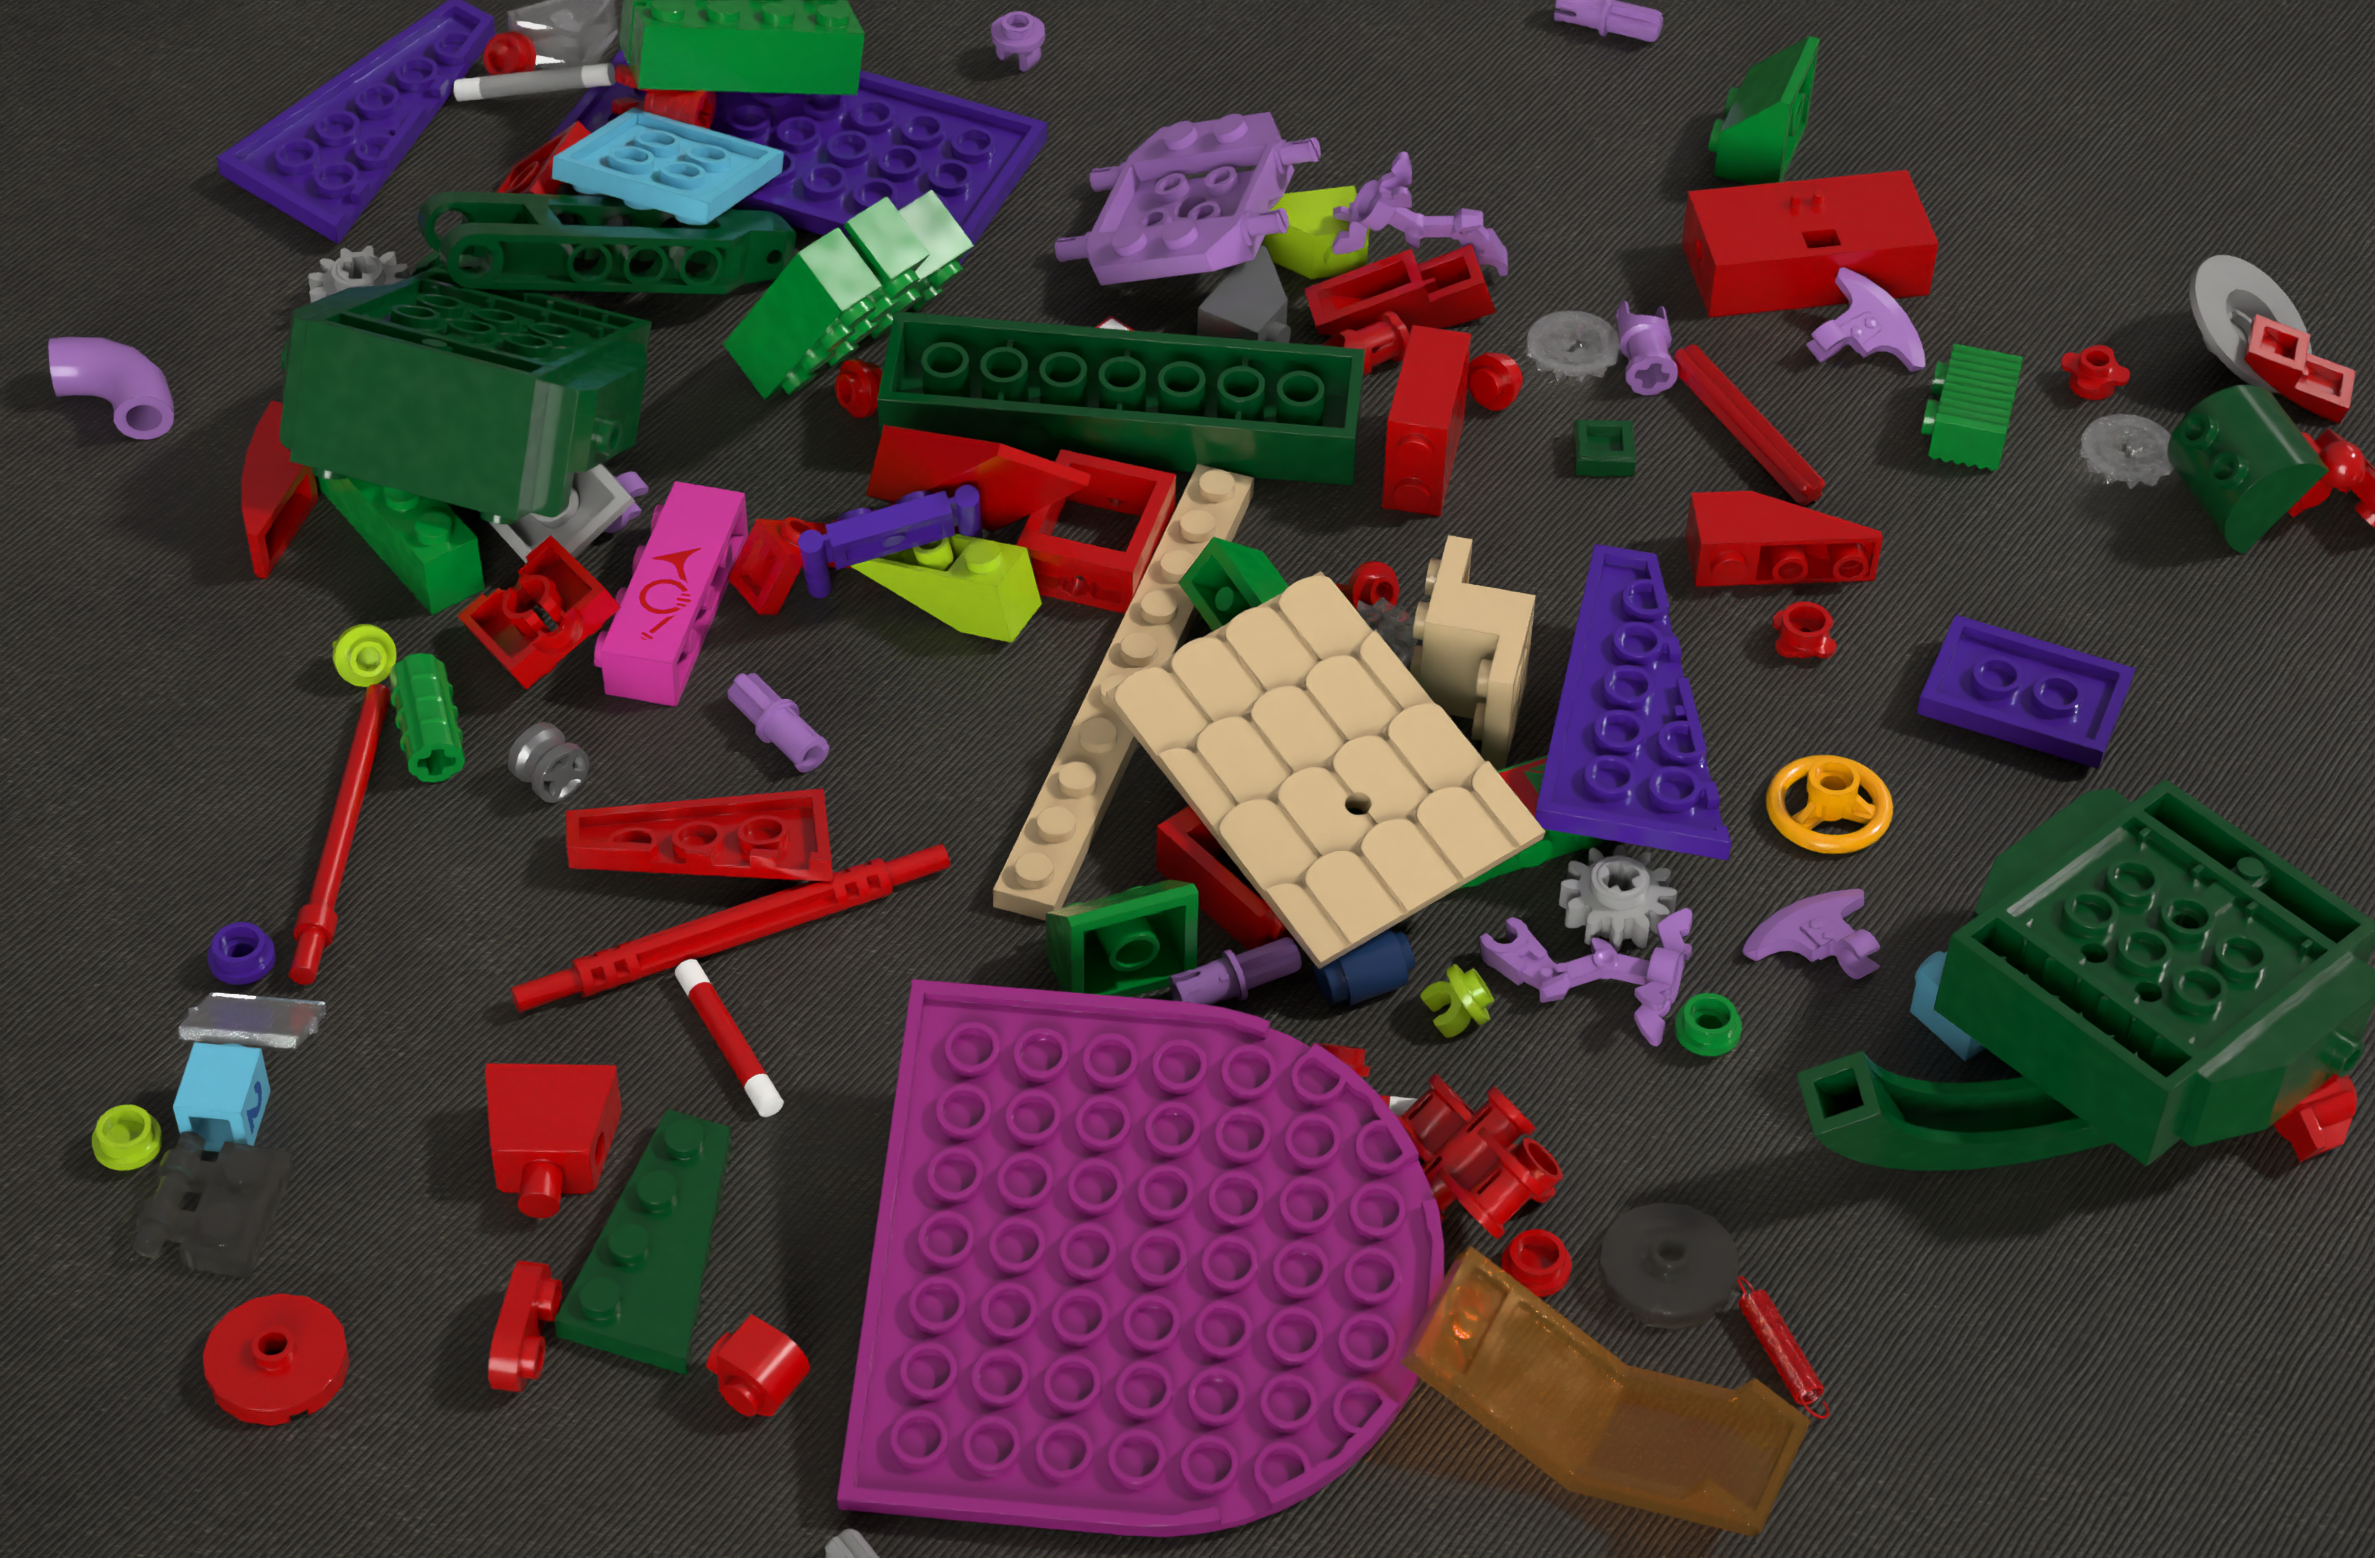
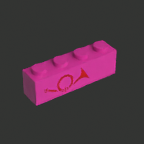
M675 481L665 504L659 503L656 505L651 521L649 541L646 546L639 545L634 556L630 584L628 588L621 587L616 595L615 601L621 608L613 614L614 620L609 631L602 630L596 641L594 663L596 667L602 668L605 694L677 707L729 584L727 578L748 538L745 493Z

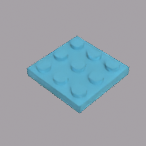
M632 108L554 156L552 179L573 184V189L583 194L610 195L623 199L625 205L634 209H657L674 214L675 218L681 223L704 225L782 172L784 151Z

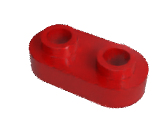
M519 1260L513 1269L490 1349L488 1375L489 1384L492 1389L523 1392L529 1379L538 1380L541 1375L545 1358V1339L541 1337L545 1321L555 1322L554 1320L560 1310L562 1297L561 1280L552 1279L549 1264Z

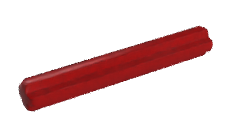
M1690 344L1684 350L1679 348L1673 355L1679 378L1798 505L1806 506L1812 501L1817 502L1823 495L1822 489L1825 486L1823 478L1698 346Z

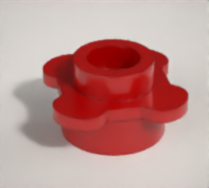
M2094 345L2084 349L2079 354L2069 352L2064 354L2061 359V368L2064 371L2070 372L2069 386L2071 390L2085 399H2105L2113 394L2115 386L2126 385L2130 378V371L2120 366L2115 360L2114 351L2104 345Z
M1805 601L1793 603L1785 610L1777 612L1773 616L1772 621L1773 627L1779 631V638L1775 644L1776 651L1787 658L1795 656L1810 658L1815 655L1819 658L1831 657L1837 647L1836 642L1830 638V629H1832L1834 622L1832 616L1824 607Z

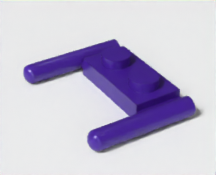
M963 485L956 490L954 497L948 499L946 491L931 494L928 491H917L901 497L896 502V505L876 511H871L868 508L850 510L840 515L836 522L825 525L827 534L821 535L816 530L804 531L799 536L798 544L808 592L814 598H825L832 589L828 563L834 561L837 570L955 536V526H958V534L983 539L979 492L972 485Z

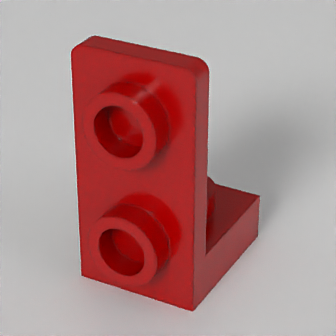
M788 517L785 520L756 519L727 579L758 614L778 615L803 565L798 544L799 536L806 530H816L821 535L827 534L825 525L830 523L805 522L794 517ZM834 561L828 563V567H835Z

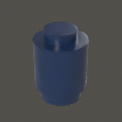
M1391 928L1320 969L1312 961V968L1319 990L1327 1004L1333 1006L1344 1002L1349 1007L1406 986L1409 980L1408 970L1415 968V959L1404 933L1401 931L1393 933Z

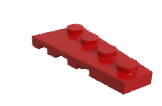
M824 788L566 811V841L569 868L833 882Z

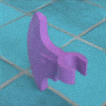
M1840 268L1835 283L1848 299L1849 310L1836 320H1830L1822 324L1811 333L1813 340L1806 344L1809 350L1819 362H1823L1835 355L1844 345L1848 344L1857 353L1859 352L1863 358L1877 351H1886L1898 357L1909 371L1923 370L1926 365L1922 343L1905 311L1892 296L1868 278L1847 268Z
M1862 889L1831 891L1799 900L1777 911L1761 923L1749 936L1742 949V953L1746 957L1755 961H1759L1779 951L1797 952L1811 962L1834 955L1837 957L1842 969L1853 979H1860L1880 968L1875 961L1867 957L1880 949V945L1875 937L1865 929L1855 932L1843 920L1844 917L1864 906V891Z

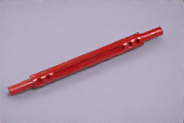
M942 843L884 862L879 857L866 863L834 872L833 882L809 881L630 942L616 945L609 949L595 952L585 957L571 960V968L511 987V996L518 1013L577 993H581L582 997L585 998L678 966L686 960H696L823 916L891 895L894 886L950 868V859Z

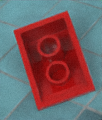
M884 425L866 496L889 503V507L896 505V502L901 497L913 492L928 491L931 494L946 491L949 499L955 496V492L960 486L972 485L979 492L982 529L994 532L1087 487L1091 474L1001 443ZM958 526L954 527L955 534H958Z

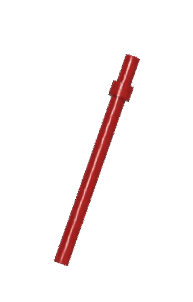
M372 684L366 689L309 902L301 907L296 920L293 935L297 941V946L289 977L298 984L308 985L315 981L323 949L330 946L333 941L338 922L334 908L391 698V691L381 684Z

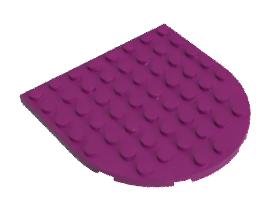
M912 979L837 1496L839 1510L1127 1536L1171 1537L1209 1533L1250 1523L1292 1506L1313 1495L1338 1478L1366 1454L1395 1421L1414 1391L1428 1360L1439 1320L1444 1284V1242L1440 1213L1436 1198L1433 1199L1430 1185L1419 1163V1153L1397 1116L1378 1093L1354 1070L1316 1043L1310 1047L1287 1034L1270 1028V1021L1254 1015L1224 1007L1181 1001Z

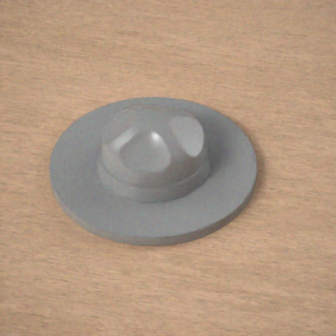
M2229 255L2210 257L2195 269L2189 286L2191 308L2207 349L2217 355L2234 374L2250 385L2259 386L2272 393H2279L2255 373L2244 360L2250 326L2254 316L2257 314L2307 333L2298 311L2283 290L2256 266ZM2309 341L2307 353L2312 354L2311 344Z

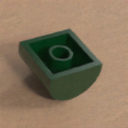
M2255 385L2229 387L2199 402L2177 424L2167 448L2168 459L2174 470L2229 546L2242 554L2260 539L2329 471L2271 392Z

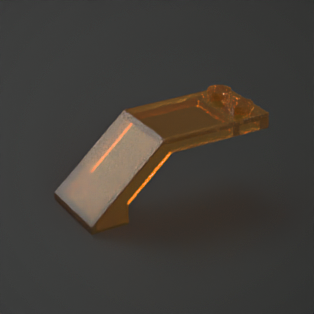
M1472 1246L1456 1256L1400 1361L1409 1370L1569 1491L1752 1537L1761 1533L1811 1423L1810 1419L1756 1378L1738 1389L1732 1390L1626 1365Z

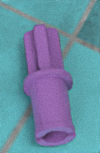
M1556 0L1555 8L1560 9V11L1556 10L1554 12L1555 21H1564L1598 29L1599 35L1605 37L1608 32L1653 42L1659 37L1663 25L1662 13L1659 10L1617 0Z
M740 673L733 679L734 684L727 691L728 698L755 725L756 735L763 742H773L795 764L794 766L800 772L812 771L825 760L829 752L827 740L819 736L799 716V707L792 700L781 699L755 673L748 675Z
M1285 937L1238 955H1234L1229 949L1222 951V958L1192 970L1169 976L1168 981L1174 1001L1212 1005L1234 997L1239 1001H1243L1248 997V989L1295 973L1302 967V961L1293 939Z

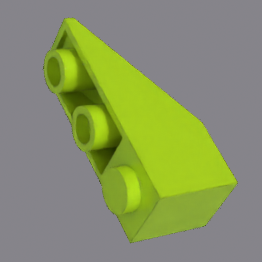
M955 534V536L851 565L852 568L959 632L1012 643L1042 605L1026 547Z

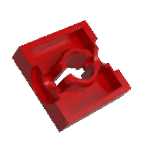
M551 535L525 557L528 562L518 570L519 580L515 587L508 590H501L498 587L488 597L482 594L457 615L470 632L526 690L538 679L550 673L562 658L589 635L597 632L604 622L621 608L606 588ZM537 605L540 609L543 608L558 625L554 631L551 632L532 610L534 606Z

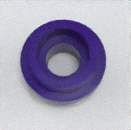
M236 922L224 926L215 934L208 950L207 959L209 968L217 979L228 984L243 985L264 977L272 969L276 954L272 940L258 926L247 922Z

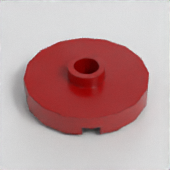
M282 1293L251 1299L229 1311L211 1330L202 1354L207 1385L222 1410L247 1423L271 1426L291 1422L289 1417L291 1415L300 1414L305 1410H308L310 1415L326 1406L343 1386L350 1364L344 1328L332 1311L309 1297ZM274 1351H282L276 1355H267Z

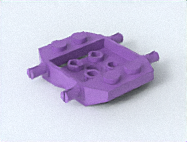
M1271 112L1244 116L1241 114H1230L1216 120L1196 123L1181 121L1168 127H1161L1130 154L1127 161L1121 163L1120 166L1092 169L1093 172L1090 173L1092 189L1095 192L1110 189L1112 191L1091 232H1087L1085 236L1057 239L1058 242H1055L1056 257L1060 262L1088 258L1100 285L1210 272L1253 260L1266 234L1287 232L1286 229H1288L1289 221L1286 211L1283 208L1269 210L1283 197L1294 173L1292 164L1319 161L1318 158L1321 155L1319 142L1315 137L1291 142L1282 140ZM1257 165L1256 169L1252 171L1237 173L1234 169ZM1210 172L1206 177L1186 180V177L1184 176L1188 174Z

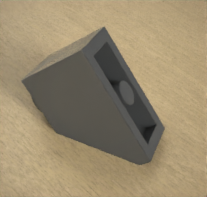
M1260 245L1253 260L1237 264L1199 306L1197 336L1289 343L1291 328L1287 325L1288 300L1267 247Z

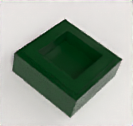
M1574 420L1572 439L1575 475L1634 476L1636 455L1633 421Z

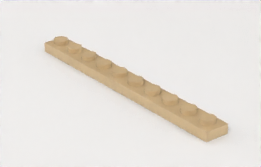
M1197 464L993 888V907L1045 921L1046 912L1062 908L1139 742L1105 700L1106 691L1119 685L1131 674L1149 668L1176 653L1184 645L1199 611L1178 582L1213 536L1232 542L1254 495L1253 477Z

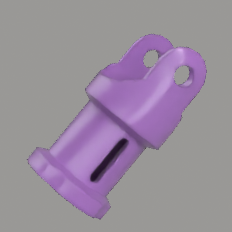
M1622 301L1617 310L1616 320L1619 345L1623 355L1628 358L1629 362L1625 370L1626 382L1635 393L1656 395L1663 390L1671 388L1678 376L1677 365L1668 353L1672 338L1665 307H1658L1655 316L1635 315L1629 313L1627 301Z

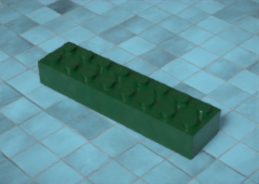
M894 311L877 398L880 439L884 425L1001 443L1050 461H1056L1062 449L1149 469L1194 472L1197 464L1255 478L1353 485L1363 395L1365 349Z

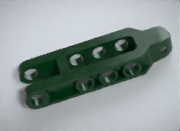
M447 191L437 193L428 198L420 207L417 217L420 233L428 245L440 253V261L452 280L462 287L471 289L727 294L743 284L777 278L793 259L797 235L781 216L769 211L728 209L704 225L684 224L683 228H660L664 221L675 217V215L657 209H634L625 205L623 199L613 196ZM448 211L462 213L461 224L451 229L446 235L435 232L434 226L440 215ZM562 214L573 215L574 225H562L557 216ZM622 215L629 218L628 227L605 226L615 216ZM460 255L485 257V260L479 266L472 269L461 268L458 263ZM575 258H584V260H596V258H599L598 263L588 271L580 272L573 269ZM631 259H638L639 261L655 259L654 264L645 272L635 273L630 271L629 264ZM767 259L774 260L777 262L774 264H770L767 262ZM687 260L708 265L704 271L697 274L685 272Z

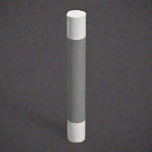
M612 63L457 79L454 82V94L458 101H469L608 86L615 84V69Z

